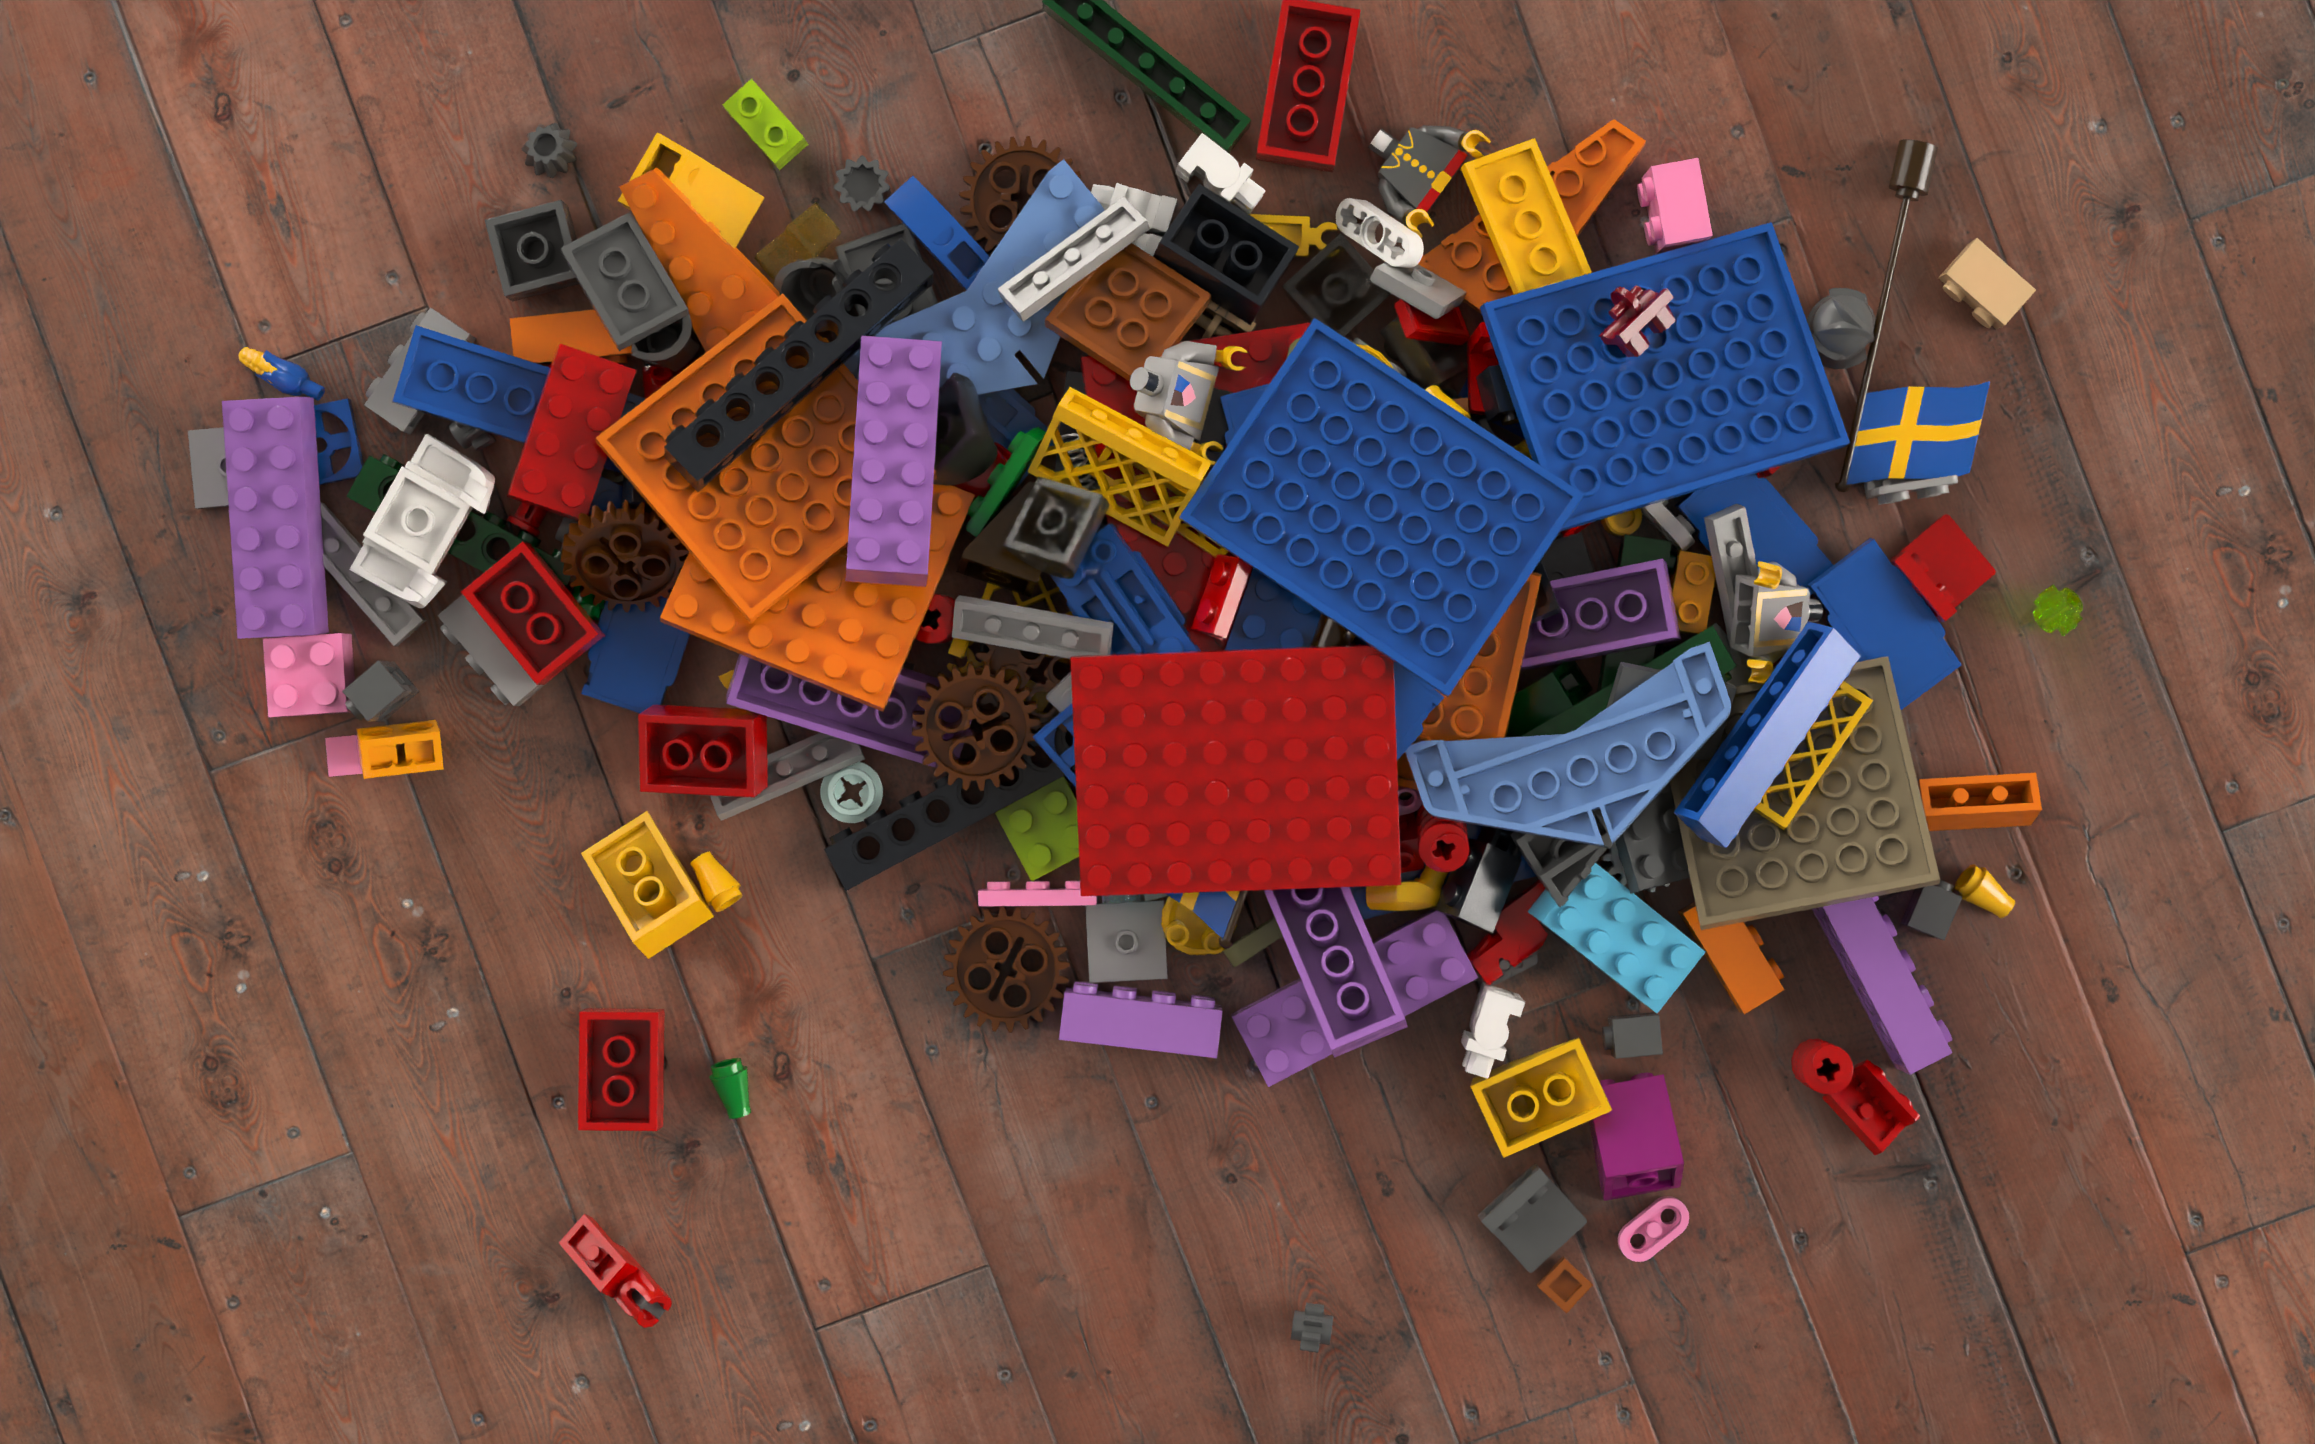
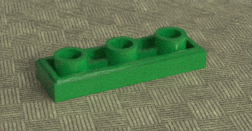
M1033 428L1027 433L1020 431L1014 437L1007 449L1012 453L1005 466L999 463L987 480L991 488L986 496L979 495L969 507L967 515L971 519L966 525V530L975 537L1000 513L1030 466L1046 433L1041 428Z

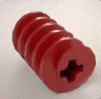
M933 595L915 637L917 640L924 643L940 644L954 639L952 637L955 599L947 595ZM931 612L941 613V616L937 619L939 626L930 625L929 622L934 618Z
M1422 803L1416 816L1418 850L1422 861L1426 866L1435 871L1446 873L1457 870L1463 866L1469 855L1470 848L1466 823L1435 818L1427 812Z
M1817 1038L1808 1039L1800 1043L1793 1052L1791 1058L1792 1071L1796 1079L1806 1087L1821 1094H1835L1844 1090L1850 1083L1853 1076V1062L1849 1054L1842 1048ZM1818 1068H1821V1073L1817 1072Z

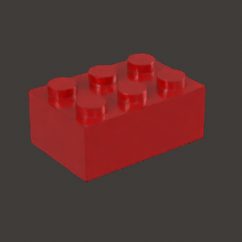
M524 541L461 591L536 685H545L605 636L530 543Z
M652 705L638 714L640 792L755 798L768 787L767 716L738 708Z
M586 1008L579 1012L578 1130L658 1131L663 1127L665 1009Z

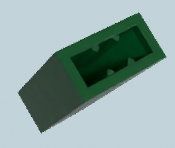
M1576 661L1560 663L1515 692L1506 737H1521L1571 708L1593 690Z

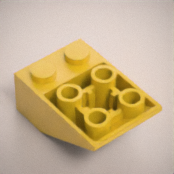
M658 132L629 180L631 181L658 168L691 201V206L707 222L711 221L721 231L719 234L734 249L739 244L765 199L759 193ZM622 193L618 201L631 211Z

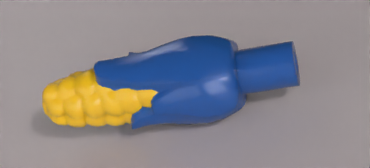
M244 347L239 352L240 362L254 371L255 376L268 382L279 391L293 396H300L303 393L317 401L323 397L325 387L311 381L308 373L301 366L281 359L267 350L263 353Z

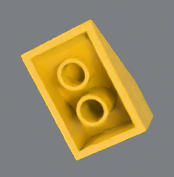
M648 811L581 853L630 939L648 959L714 917L697 886Z
M1579 1038L1491 1070L1488 1079L1481 1076L1473 1078L1470 1086L1503 1158L1612 1111L1611 1105Z

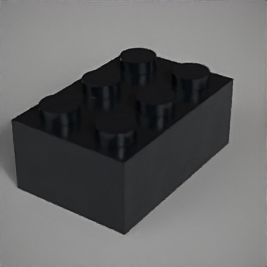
M1198 184L1160 240L1153 257L1212 295L1211 301L1251 325L1289 268L1299 246L1203 185Z

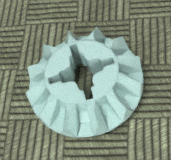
M857 762L825 776L821 784L820 795L824 808L832 817L845 823H858L864 821L865 818L873 815L878 810L882 802L883 786L875 770L863 762ZM841 778H844L846 782L849 781L852 785L861 784L863 781L867 783L862 786L863 789L859 792L860 801L863 803V806H860L853 799L843 800L841 803L838 802L846 791Z

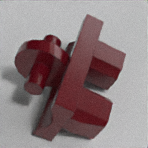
M1637 285L1630 291L1624 287H1617L1611 293V300L1615 306L1609 311V315L1614 321L1599 337L1605 345H1617L1627 357L1640 356L1650 344L1641 331L1646 324L1653 333H1661L1676 321L1667 305L1674 298L1668 288H1664L1657 293L1651 289L1643 291Z

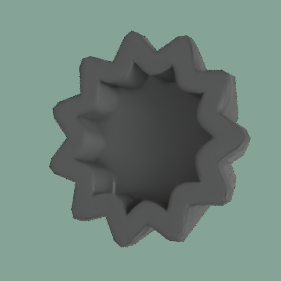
M552 123L546 127L539 124L536 132L527 133L528 141L521 148L527 154L525 165L534 166L536 175L546 172L550 178H554L558 171L567 173L568 163L577 160L572 152L577 147V143L569 139L570 130H560L557 123Z
M861 155L856 162L847 159L845 169L836 171L840 181L834 185V189L841 193L840 203H850L853 211L863 207L869 212L872 210L874 203H884L883 193L889 191L890 186L885 182L888 172L879 169L878 160L868 162L865 156Z

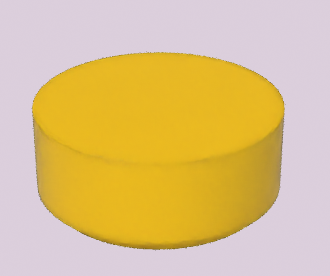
M1641 508L1601 519V523L1604 529L1611 535H1630L1639 528L1642 521Z

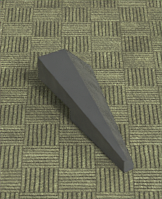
M1600 809L1592 812L1605 847L1521 832L1510 834L1530 868L1559 907L1569 900L1568 896L1582 879H1586L1592 871L1591 867L1604 851L1610 849L1613 845Z

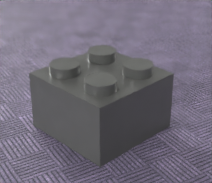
M562 200L485 220L503 293L506 298L513 302L579 284L560 249L577 240L569 207Z

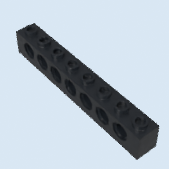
M899 239L892 247L889 244L881 247L872 257L873 263L863 272L860 269L854 271L844 281L842 285L844 289L834 298L831 295L823 298L814 308L813 312L815 314L805 323L798 321L791 326L784 335L786 339L776 349L773 347L765 349L755 360L756 366L746 375L739 373L733 377L725 387L726 393L717 401L713 399L706 401L695 413L697 418L686 428L680 425L668 435L665 440L667 445L664 446L665 459L697 492L703 489L861 349V335L875 336L932 286L934 272L902 239ZM886 278L891 280L895 287L891 290L883 291L878 289L874 283L879 279ZM859 304L866 309V313L862 316L854 317L849 315L845 309L849 305ZM822 330H831L837 335V338L832 342L825 343L820 341L816 334ZM799 355L804 357L808 363L803 368L795 369L790 367L786 361L792 356ZM770 381L775 383L779 389L771 395H765L760 393L757 387L762 382ZM741 407L747 410L749 415L742 421H734L728 417L727 413L733 408ZM707 433L714 434L719 438V442L715 446L708 448L701 446L697 440L700 436Z
M1057 727L1055 747L1057 753L1061 755L1070 746L1066 741L1067 732L1064 733ZM1028 741L1034 748L1039 745L1036 741ZM1023 754L1022 757L1026 761L1027 767L1025 769L1017 767L1019 771L1018 781L1011 786L1003 785L1000 782V787H996L991 779H986L984 797L978 804L968 803L964 799L962 794V778L956 779L950 786L948 785L947 775L935 781L933 784L936 790L922 797L920 791H917L898 801L901 809L889 815L883 809L865 818L864 822L867 827L854 834L849 827L831 836L829 839L832 845L824 850L847 891L1063 777L1065 774L1054 762L1048 767H1038L1034 764L1030 755ZM937 799L943 800L949 806L950 813L944 822H935L930 818L928 807L932 801ZM907 818L914 824L915 832L910 840H900L895 836L893 828L898 819ZM866 836L875 838L880 845L879 854L873 859L865 858L859 851V843Z

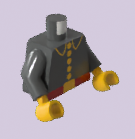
M1422 125L1417 129L1410 127L1402 140L1398 141L1381 128L1368 148L1386 160L1379 170L1377 177L1380 180L1378 190L1387 212L1422 238L1423 236L1417 227L1421 223H1428L1431 227L1434 226L1428 212L1465 162L1468 155L1463 151H1467L1475 159L1481 158L1484 155L1476 150L1475 146L1482 141L1490 144V139L1479 130L1467 132L1450 126Z

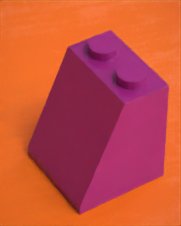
M1640 1073L1632 1076L1629 1081L1618 1083L1611 1079L1599 1081L1612 1108V1111L1589 1121L1603 1201L1679 1188L1681 1186L1684 1160L1664 1074L1654 1076L1653 1073Z

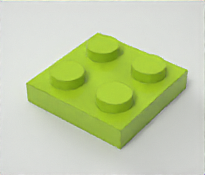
M1065 776L995 812L1031 881L1079 857L1077 799Z

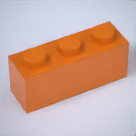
M594 309L509 318L513 356L543 366L551 365L560 343L621 365L628 364L627 358L635 357L631 355L632 345L621 351L617 349Z
M2036 773L1918 780L1929 831L2031 826L2042 810Z
M1695 901L1678 911L1698 946L1706 951L1704 956L1738 1012L1745 1015L1785 990L1780 983V980L1785 977L1773 958L1766 960L1759 948L1764 945V942L1752 924L1746 927L1744 922L1701 930Z

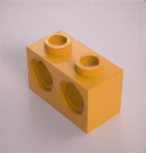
M1681 550L1677 551L1673 575L1670 574L1669 578L1680 633L1695 636L1707 628L1716 577L1712 556Z
M436 720L356 729L360 767L364 779L444 769L440 731Z

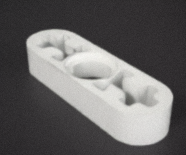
M1347 198L1339 204L1336 211V224L1345 235L1391 266L1413 268L1420 262L1423 256V242L1418 234L1366 200ZM1354 216L1364 220L1362 224H1358ZM1381 223L1383 226V237L1377 243L1375 230ZM1397 242L1402 243L1403 249L1396 247L1395 244Z

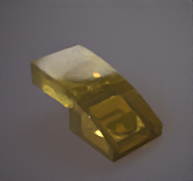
M814 203L788 224L783 233L760 250L754 259L775 282L776 275L783 267L796 262L798 259L807 260L817 257L842 231L817 203Z

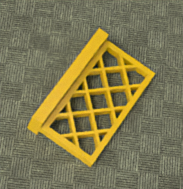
M1069 387L1052 416L1053 419L1027 472L1168 547L1182 521L1179 516L1198 490L1212 462ZM1060 422L1076 429L1080 439L1064 443L1058 430ZM1053 440L1055 445L1049 446L1051 441ZM1102 443L1110 447L1115 458L1099 462L1092 445ZM1084 448L1090 464L1074 468L1067 451ZM1058 453L1065 470L1054 472L1041 465L1044 456ZM1135 462L1142 464L1148 468L1151 477L1135 481L1128 464ZM1119 466L1126 483L1109 486L1103 470ZM1094 472L1100 489L1092 491L1086 489L1081 485L1078 475ZM1174 481L1187 488L1188 491L1184 497L1170 499L1164 483ZM1155 485L1161 502L1144 505L1138 489ZM1129 491L1135 507L1124 509L1118 506L1113 494ZM1174 507H1179L1177 513H1175ZM1165 510L1170 522L1168 530L1165 531L1152 524L1148 513Z
M1845 681L1841 683L1827 706L1830 720L1814 722L1807 732L1805 739L1808 752L1792 754L1784 765L1783 770L1786 784L1770 786L1762 796L1761 802L1753 809L1782 830H1785L1873 702L1872 699ZM1847 696L1860 704L1853 716L1836 719L1832 698ZM1847 724L1840 734L1838 725ZM1831 726L1835 741L1831 748L1814 750L1810 730ZM1826 755L1818 766L1816 757ZM1810 758L1813 772L1809 780L1792 782L1788 762ZM1804 787L1796 798L1794 789ZM1788 790L1791 807L1784 817L1769 808L1767 793Z

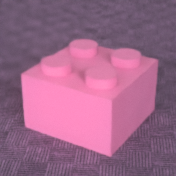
M1699 158L1651 166L1641 178L1642 183L1637 184V193L1640 206L1647 207L1649 222L1644 223V231L1648 246L1654 245L1655 255L1709 240L1713 234Z
M334 633L263 639L268 717L350 713V710L345 705V702L349 699L342 691L355 681L352 634Z

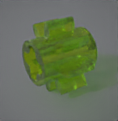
M2051 585L2039 594V598L2034 600V604L2037 606L2033 611L2034 619L2040 628L2047 633H2052L2058 629L2060 634L2064 636L2078 626L2077 623L2083 620L2079 614L2083 611L2082 601L2070 588L2065 587L2058 591L2054 585Z

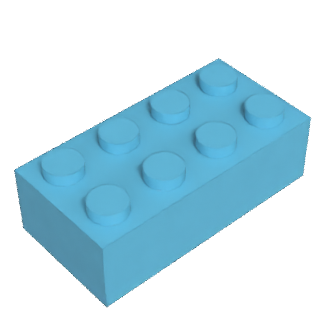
M1597 863L1591 867L1592 871L1586 879H1582L1568 896L1569 900L1563 906L1559 907L1545 889L1527 912L1655 1013L1661 1010L1706 952L1634 893L1630 894L1628 888Z

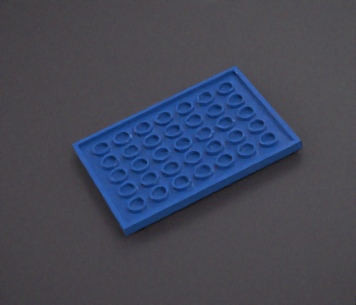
M1772 222L1486 302L1480 307L1532 460L1584 494V497L1561 531L1836 450L1850 444ZM1637 285L1643 291L1651 289L1657 293L1664 288H1668L1674 298L1667 305L1676 321L1661 333H1653L1646 324L1641 331L1650 344L1640 356L1627 357L1617 345L1604 344L1599 335L1614 321L1609 315V311L1615 306L1611 300V293L1617 287H1624L1630 291Z
M1314 318L1179 518L1449 697L1584 497V494Z

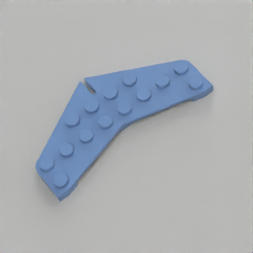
M1063 159L1048 171L967 291L885 326L875 336L942 341L938 402L1036 385L1037 382L1014 355L1021 351L1044 379L1060 339L1058 334L1045 326V318L1068 290L1023 322L1000 297L998 288L1101 214L1104 208ZM860 349L844 363L857 380L859 379Z
M1707 642L1690 648L1674 659L1673 663L1572 732L1557 735L1421 741L1410 745L1405 753L1422 803L1427 812L1435 818L1605 847L1592 811L1601 810L1613 844L1725 722L1731 712V701L1711 644Z

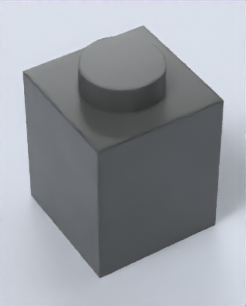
M1942 880L1937 885L1914 889L1900 924L1936 939L1945 940L1962 897L1952 893L1954 885Z
M1655 1012L1609 1016L1608 1026L1602 1027L1604 1049L1611 1050V1056L1615 1059L1663 1054L1659 1015Z

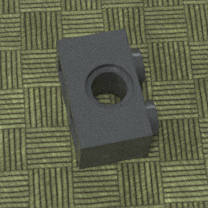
M378 660L342 692L349 699L345 702V705L357 719L361 721L365 718L368 722H384L420 691L395 662Z

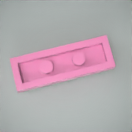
M1010 881L987 882V889L978 890V906L1097 905V896H1081L1080 881H1065V888H1050V881H1026V889H1010Z

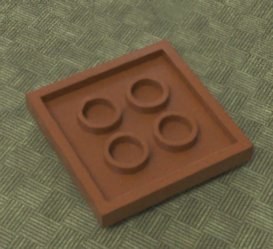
M1131 243L1069 288L1045 318V326L1130 382V377L1134 370L1139 367L1144 368L1145 361L1149 356L1161 358L1165 349L1178 344L1210 304L1212 295Z

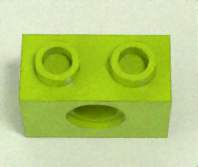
M752 79L722 104L728 114L779 171L809 145L803 135Z

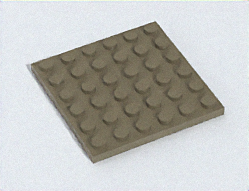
M1888 656L1856 662L1849 676L1844 680L1872 699L1873 702L1785 830H1782L1753 810L1741 826L1737 836L1730 842L1727 848L1701 840L1677 816L1701 930L1940 884L1938 867ZM1751 683L1735 687L1737 690L1719 747L1764 684ZM1847 696L1832 698L1836 719L1853 716L1860 704ZM1827 707L1820 713L1815 722L1830 720ZM1847 724L1838 725L1840 734ZM1831 726L1810 730L1814 750L1831 748L1835 743ZM1806 739L1797 746L1792 754L1808 752ZM1826 755L1816 757L1818 766ZM1691 758L1670 781L1675 809L1679 806L1709 761ZM1810 758L1788 762L1792 782L1809 780L1813 775ZM1784 770L1776 776L1770 786L1786 784ZM1804 787L1794 789L1796 798ZM1788 790L1767 793L1769 808L1784 817L1791 807Z

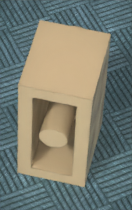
M1978 238L1968 243L1938 277L1945 284L1942 287L1943 290L1957 302L1965 301L1974 309L1972 315L1980 324L1987 328L1993 326L1996 330L2005 326L2036 291L2035 288Z

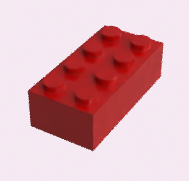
M1282 0L1256 160L1333 173L1360 9L1307 0Z
M560 343L546 378L507 497L576 521L579 520L581 512L588 515L607 459L606 453L596 443V437L620 419L636 370Z

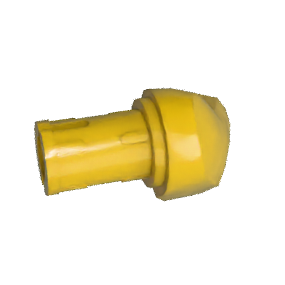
M1426 866L1419 879L1415 878V880L1401 882V885L1366 886L1367 906L1370 910L1409 911L1435 907L1438 904L1441 888L1449 872L1435 871Z

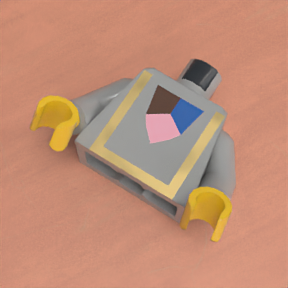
M1183 341L1165 349L1161 358L1149 356L1145 361L1144 368L1139 367L1134 370L1130 377V385L1137 391L1134 410L1145 418L1147 428L1209 460L1206 456V449L1209 448L1220 452L1223 451L1222 445L1216 441L1202 444L1193 441L1200 440L1219 370V367L1215 366L1214 362H1221L1226 369L1240 371L1245 367L1233 365L1231 363V355L1235 351L1247 353V351L1238 346H1228L1223 350H1217L1216 345ZM1211 461L1212 464H1211L1210 466L1215 465L1216 462H1215V461Z
M1772 561L1768 563L1758 562L1757 566L1760 567L1758 577L1740 574L1736 575L1730 648L1753 657V659L1747 660V666L1752 669L1748 683L1764 684L1774 671L1773 664L1786 654L1807 622H1818L1823 614L1821 602L1818 599H1810L1809 589L1798 585L1794 574L1777 562Z

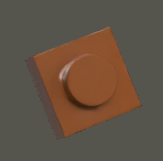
M1564 1256L1536 1284L1566 1314L1593 1286Z

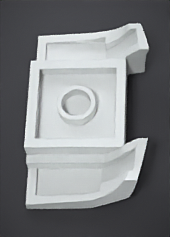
M426 434L411 461H408L405 467L402 466L363 534L365 536L364 544L349 570L401 600L418 608H424L447 584V581L437 576L436 572L472 508L483 514L487 513L495 484V476L471 458Z

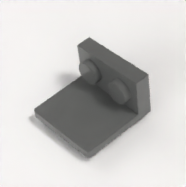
M1536 1163L1478 1214L1481 1222L1491 1233L1493 1232L1530 1273L1534 1272L1587 1223V1219Z

